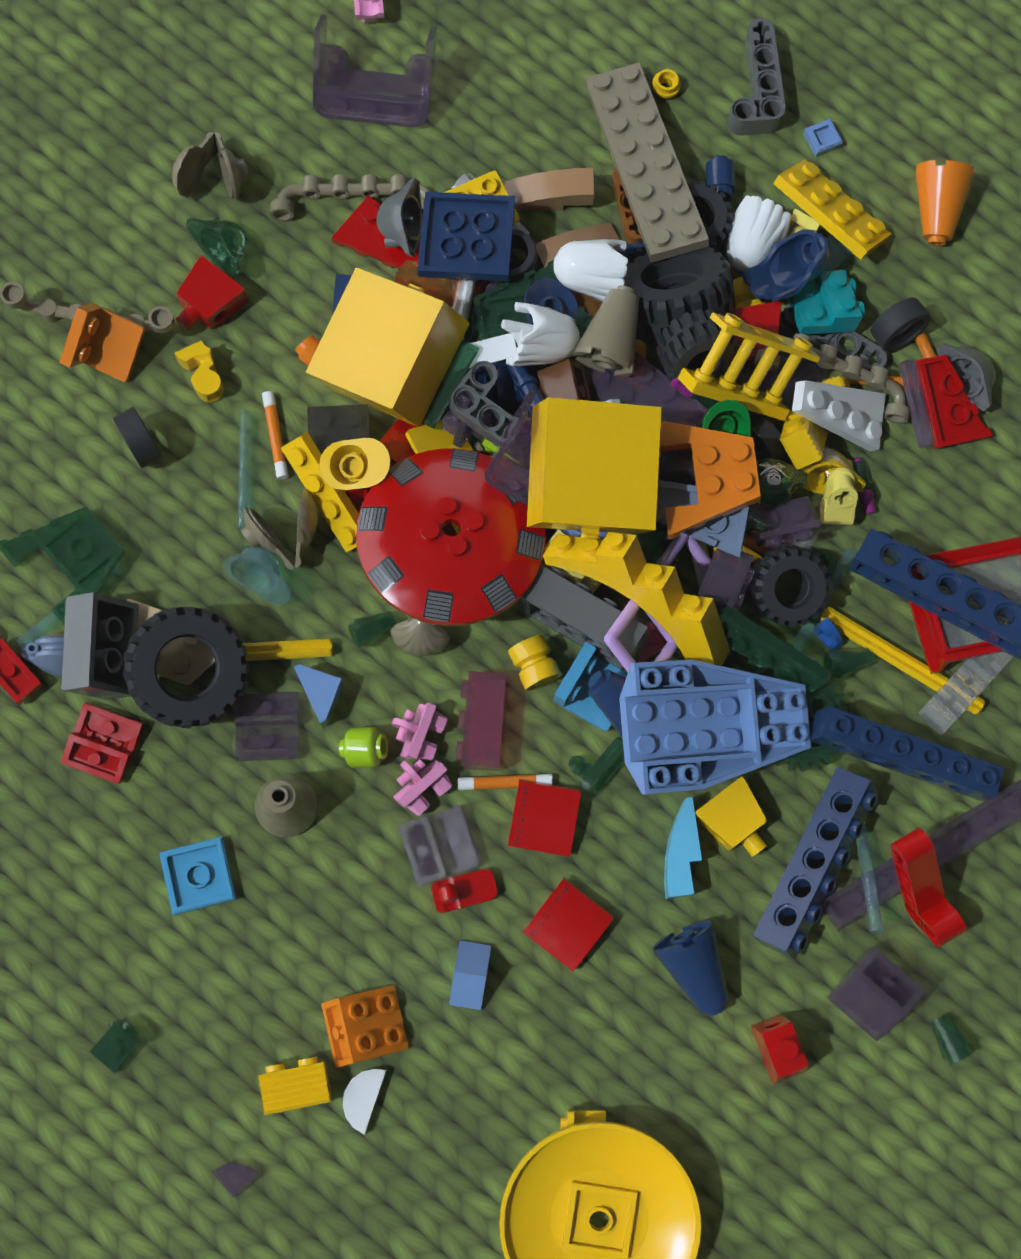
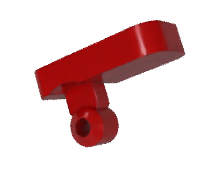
M481 869L436 881L431 885L435 907L440 914L489 902L497 895L493 873L488 869Z

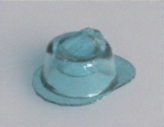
M246 546L240 555L228 557L224 562L225 572L233 581L248 588L262 599L277 605L286 604L291 599L290 588L280 576L279 564L276 558L267 550Z

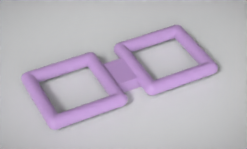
M680 533V536L673 538L656 564L670 566L685 544L710 579L699 596L712 598L722 584L723 576L697 539ZM632 600L628 602L604 636V642L627 672L631 663H636V661L620 642L619 637L640 609V606ZM645 611L667 641L654 662L670 661L678 646L665 629Z

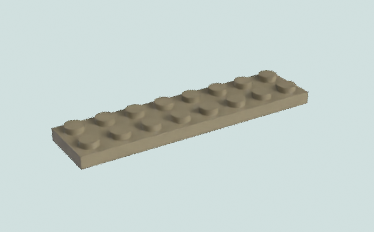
M640 62L586 77L585 86L651 263L709 247L708 235Z

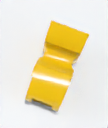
M201 340L175 352V357L183 369L191 371L198 367L190 378L198 397L208 403L217 402L221 399L224 388L217 374L211 349L206 347Z

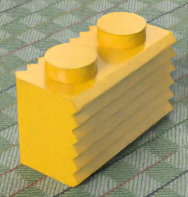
M791 410L785 419V424H783L780 441L796 470H799L821 460L828 432L824 431L825 428Z
M317 1057L298 1060L299 1067L286 1069L285 1063L265 1067L266 1074L258 1075L264 1115L331 1102L332 1096L326 1062L318 1063Z

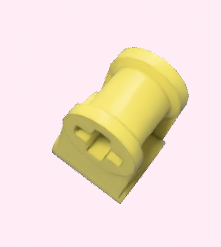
M837 468L828 474L824 496L820 503L821 524L853 525L858 493L854 488L855 476L851 470Z

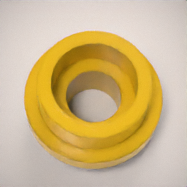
M670 69L658 72L652 81L654 93L665 99L676 96L681 87L680 78ZM666 83L671 87H664L662 84Z

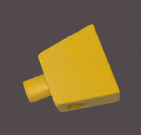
M742 776L695 812L696 822L728 851L741 842L751 857H753L767 846L756 832L759 827L767 822L766 817Z

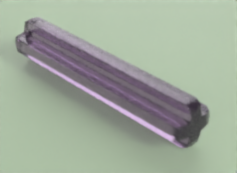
M914 359L901 362L899 367L908 406L911 410L910 414L919 448L932 446L935 441L917 364Z

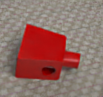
M201 255L177 291L176 296L184 310L175 320L186 331H190L198 321L202 322L209 329H214L248 302L245 288Z
M779 1014L750 1025L773 1085L803 1074L809 1067L790 1020Z

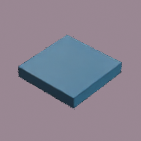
M223 837L159 853L172 915L175 916L237 900Z

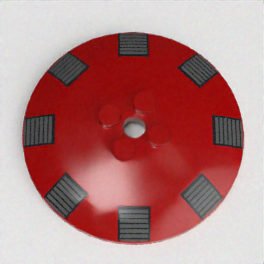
M442 448L424 451L403 459L390 468L383 481L371 487L359 512L356 529L357 550L367 579L378 594L391 606L405 615L422 622L443 626H462L482 622L499 615L514 605L527 592L538 574L543 559L546 539L545 528L527 527L529 487L509 467L490 456L475 451ZM447 524H455L461 531L456 536H448L443 532V528Z

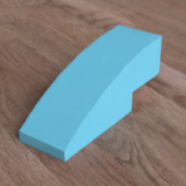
M688 797L682 802L668 838L664 864L665 900L689 897L694 894L690 864L699 863L702 861L693 797Z

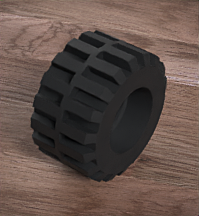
M687 181L699 215L709 225L705 229L709 238V247L717 252L718 250L721 251L727 240L733 220V213H730L731 204L730 202H725L726 195L723 192L719 194L716 192L717 187L711 185L709 188L705 186L706 182L699 181L698 185H694L693 181Z
M699 309L691 314L689 312L682 314L683 317L675 318L671 321L669 327L663 329V336L658 338L657 343L659 346L656 349L670 382L676 377L678 378L683 367L696 371L697 368H701L722 330L710 318L714 312L713 310L707 309L705 312H702ZM735 335L732 336L712 373L713 377L720 378L721 375H725L739 350L740 345Z
M777 546L775 551L768 549L763 552L765 556L763 559L757 558L754 561L757 566L755 570L750 568L748 575L752 576L751 581H747V588L751 590L748 597L755 604L753 607L764 617L782 626L786 624L789 627H796L797 623L801 625L808 624L809 617L816 619L820 616L817 612L819 608L825 610L828 605L823 602L825 596H831V590L827 589V585L832 583L831 577L825 574L828 572L827 567L820 563L821 560L817 556L794 546ZM789 569L799 570L803 580L799 595L792 601L786 603L779 602L775 595V584L778 577Z

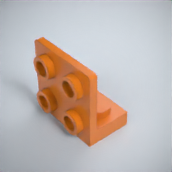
M93 302L76 308L59 363L69 368L84 363L122 382H126L129 380L145 327Z
M393 985L321 1003L335 1068L409 1048L396 990Z

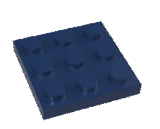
M425 192L417 268L418 277L509 281L515 196Z

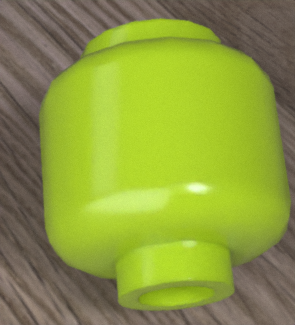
M376 727L350 728L346 732L344 739H341L339 742L340 756L345 758L351 768L377 767L382 759L387 757V738Z

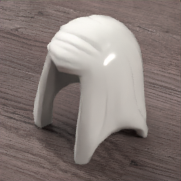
M745 196L733 216L727 237L726 257L729 263L736 270L742 272L761 263L770 252L772 246L787 236L791 214L783 212V207L779 204L775 205L774 201L770 199L762 201L759 196Z
M615 239L569 242L562 246L555 256L554 273L565 287L591 296L599 301H604L611 289H617L620 285L624 286L628 259L617 251L625 252L626 242Z
M515 302V311L531 314L534 325L502 320V329L509 332L518 345L516 348L517 352L512 357L506 359L507 365L529 366L561 362L573 355L574 349L580 341V333L573 318L551 308Z

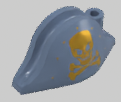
M64 631L51 632L41 636L35 642L28 643L22 649L21 659L50 675L62 677Z

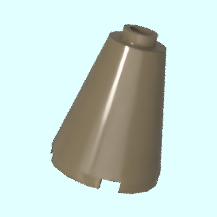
M620 285L617 289L609 291L574 349L573 356H577L576 360L579 363L602 373L605 372V369H614V376L632 375L640 300L635 295V290Z
M283 774L271 778L260 788L256 796L255 813L257 819L266 831L275 836H298L310 828L317 816L318 799L313 787L306 780L296 775Z

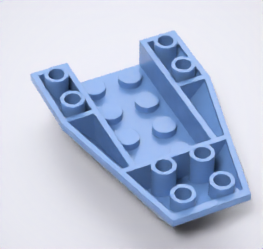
M696 660L631 663L619 698L624 760L642 795L705 789L811 748L806 688L804 684Z

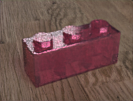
M469 671L468 680L462 679L461 698L467 699L466 710H459L458 729H464L463 741H457L456 760H461V769L499 771L506 674Z

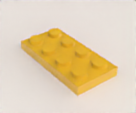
M806 159L779 174L773 183L860 260L885 243L892 234L886 229L882 221L868 214L861 203L847 196L839 184L825 177L820 172L818 166L808 162Z

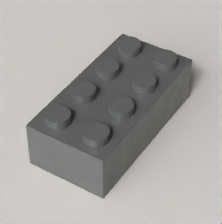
M541 565L532 585L521 597L525 613L581 647L584 646L585 642L597 648L595 655L628 674L604 642V636L621 613L618 610L619 606L608 598L603 597L601 600L592 595V590L580 582H576V584L569 582L565 579V574L554 567L547 569ZM638 615L633 617L619 637L620 642L636 663L639 662L649 646L648 627L645 626L646 622Z

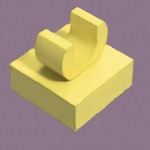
M796 208L791 215L790 224L795 226L791 235L803 229H812L818 232L821 227L812 217Z

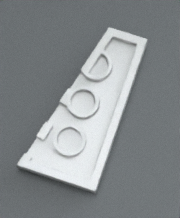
M804 380L795 384L792 412L868 451L879 450L886 394Z

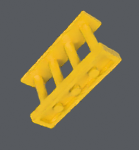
M713 312L710 318L722 330L701 368L693 371L683 367L678 379L691 393L720 402L736 400L743 404L747 410L785 421L790 410L781 402L783 399L781 395L801 359L805 358L818 363L821 358L811 349L812 343L798 336L793 340L743 323L744 321L731 313L723 316ZM736 335L745 338L725 375H721L720 378L713 377L712 373L732 336ZM756 343L768 346L748 383H744L742 386L738 385L735 381ZM779 351L790 353L772 388L766 390L765 393L760 392L758 388Z

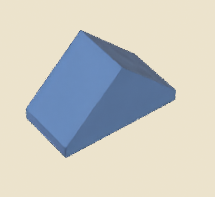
M300 664L295 666L294 669L322 728L328 726L343 687L342 679Z
M466 941L459 942L449 1005L481 1010L491 950L490 945Z

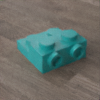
M846 270L823 271L817 278L809 281L797 295L787 298L800 334L854 332L859 322L864 317L865 307L862 301L856 300V283L853 278H848Z

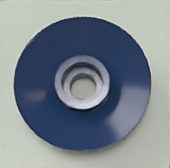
M551 278L540 279L534 282L526 291L524 303L557 310L571 316L577 324L579 318L577 301L570 289L565 287L560 281ZM526 313L529 322L534 325L532 315Z

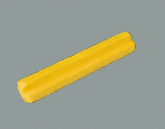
M331 639L242 644L246 647L248 654L245 656L246 661L330 657L333 654Z

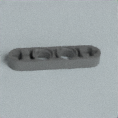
M788 303L781 316L782 323L789 330L800 334L795 320L791 319L792 310ZM856 332L829 333L825 337H820L816 334H805L811 337V343L818 347L821 345L836 347L838 349L836 357L844 361L846 356H856L860 347H862L864 350L860 358L864 360L862 368L871 371L873 366L884 367L886 364V352L880 346ZM842 339L851 340L854 344V350L850 352L843 351L839 346V341ZM872 355L876 356V362L873 365H869L867 363Z

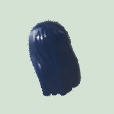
M803 229L785 237L772 246L770 252L761 263L742 273L743 281L750 286L749 290L755 295V298L779 301L797 295L809 281L821 275L828 265L830 251L826 238L821 233H817L816 230Z

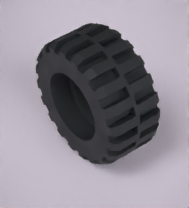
M702 248L652 263L647 253L645 256L635 258L632 264L628 263L626 265L627 273L626 277H624V286L635 290V295L640 299L636 339H640L643 343L649 345L655 343L659 346L657 341L660 336H663V329L669 327L672 320L683 317L682 314L687 312L691 314L695 310L701 309L702 312H705L709 309L713 310L714 313L719 312L723 316L727 313H734L736 300L730 263L720 252L713 248Z
M173 607L159 611L148 620H144L139 625L135 634H132L130 637L127 651L124 652L123 676L127 683V690L142 711L165 725L191 728L193 726L202 727L209 725L210 721L214 719L219 720L226 715L225 712L230 707L234 708L239 701L237 697L240 692L245 690L247 683L244 681L246 673L249 674V664L246 663L245 658L248 655L246 647L242 645L239 639L241 636L236 629H233L228 624L227 620L217 616L212 611L196 607ZM180 637H192L202 641L209 647L215 659V674L209 686L202 692L188 697L176 696L168 692L160 684L156 674V660L161 649L170 641Z

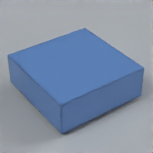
M831 118L805 128L803 132L815 158L842 147L843 141Z

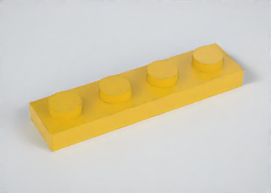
M306 432L281 447V450L306 490L313 497L318 509L347 553L357 547L356 529L359 513L344 490L334 489L327 485L321 477L319 463L322 454L309 433Z

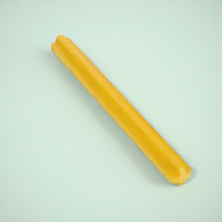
M827 607L822 612L819 619L820 622L828 617L840 634L969 712L978 714L984 707L985 701L979 696L940 673L930 674L927 665L833 608Z

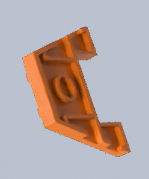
M661 420L659 451L691 448L698 501L696 505L665 508L668 539L678 537L680 533L691 528H699L705 525V522L721 515L724 517L760 501L761 494L753 437Z

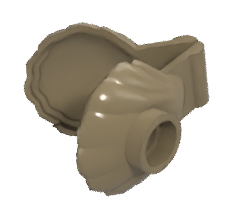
M218 132L207 133L206 138L199 147L191 145L184 148L178 154L172 167V181L178 195L189 198L196 192L201 182L204 167L216 152L226 190L231 199L235 201L242 190V183L249 182L244 159H236L230 150L224 148L222 135Z
M303 489L302 498L299 501L295 562L286 553V549L261 515L253 508L244 507L243 514L246 526L241 530V533L255 549L262 545L271 553L279 555L283 559L286 568L293 569L299 567L303 561L301 552L313 540L318 524V510L311 494Z
M409 616L408 620L397 623L391 629L394 643L404 652L414 656H431L445 649L450 639L447 634L448 632L439 625L422 622Z

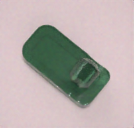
M620 737L615 738L594 763V766L586 763L585 759L578 755L573 756L569 760L568 765L571 772L581 778L580 786L582 790L592 798L598 795L624 763L623 739Z

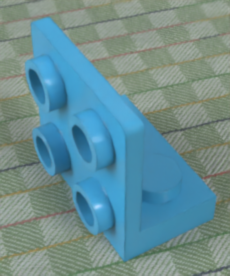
M585 642L554 694L553 702L600 730L607 732L611 723L588 694V682L597 671L602 672L608 669L625 678L627 673L596 656L597 648Z

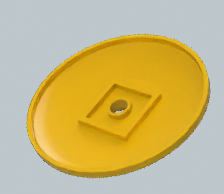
M604 1121L585 1122L562 1128L548 1135L533 1146L520 1160L509 1178L503 1194L499 1220L500 1240L505 1259H696L700 1244L701 1215L698 1199L687 1172L674 1154L661 1142L647 1133L628 1125ZM597 1211L606 1213L609 1217L608 1223L600 1228L593 1226L590 1222V1217L593 1213Z

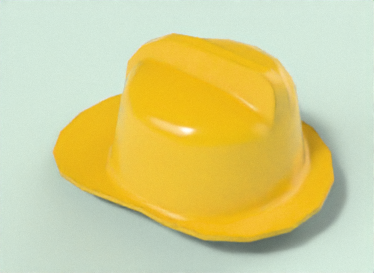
M374 438L342 440L332 443L324 450L320 457L319 470L323 480L334 489L353 490L369 488L378 485L385 479L390 470L391 459L389 451L384 444Z

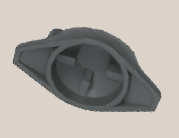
M416 178L410 179L403 189L388 197L382 203L377 213V226L381 234L385 236V246L387 248L402 247L404 252L410 257H415L422 228L420 181Z
M943 343L937 348L938 356L947 355L964 385L963 390L971 404L974 403L977 408L984 412L992 405L991 392L996 381V371L992 362L982 352L970 348L967 344L956 347Z

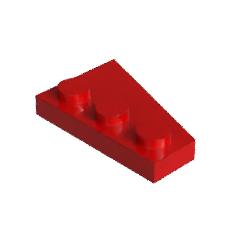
M946 354L919 359L914 362L933 449L993 436L988 427L985 428L979 418L978 413L980 412L974 403L971 404L963 390L964 385Z

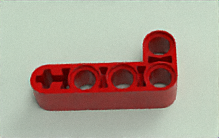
M918 827L890 844L904 906L916 925L938 948L967 931L964 920L945 898L935 848L928 835Z

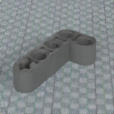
M756 18L749 25L744 45L752 97L735 100L727 120V126L731 133L740 136L769 134L777 131L781 125L786 108L774 26L766 18ZM762 87H768L771 90H765ZM766 113H772L775 116H769ZM737 115H743L746 119H741Z
M488 361L476 362L454 390L450 400V410L455 417L530 470L531 448L526 455L522 452L528 443L531 442L532 430L487 398L495 385L498 372L496 367ZM479 371L486 372L490 376V382L480 384L475 380L474 374ZM460 396H467L472 400L473 406L468 409L460 408L457 405L456 399ZM485 414L494 415L498 425L495 427L485 426L482 422V416ZM511 432L520 434L523 443L519 446L510 444L507 440V434Z

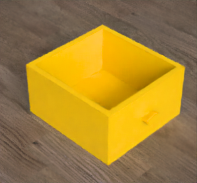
M355 268L306 373L334 392L411 425L420 427L470 323L444 301L424 294L425 290L418 286L409 284L406 287L362 269Z
M547 397L534 405L532 411L527 527L581 531L580 538L599 539V532L638 535L656 530L661 407Z

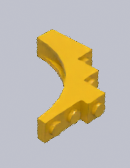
M608 532L603 540L561 534L555 535L543 554L546 565L568 569L591 577L635 602L665 629L681 650L685 660H696L718 666L723 665L730 649L714 599L684 594L675 567L646 563L637 535Z

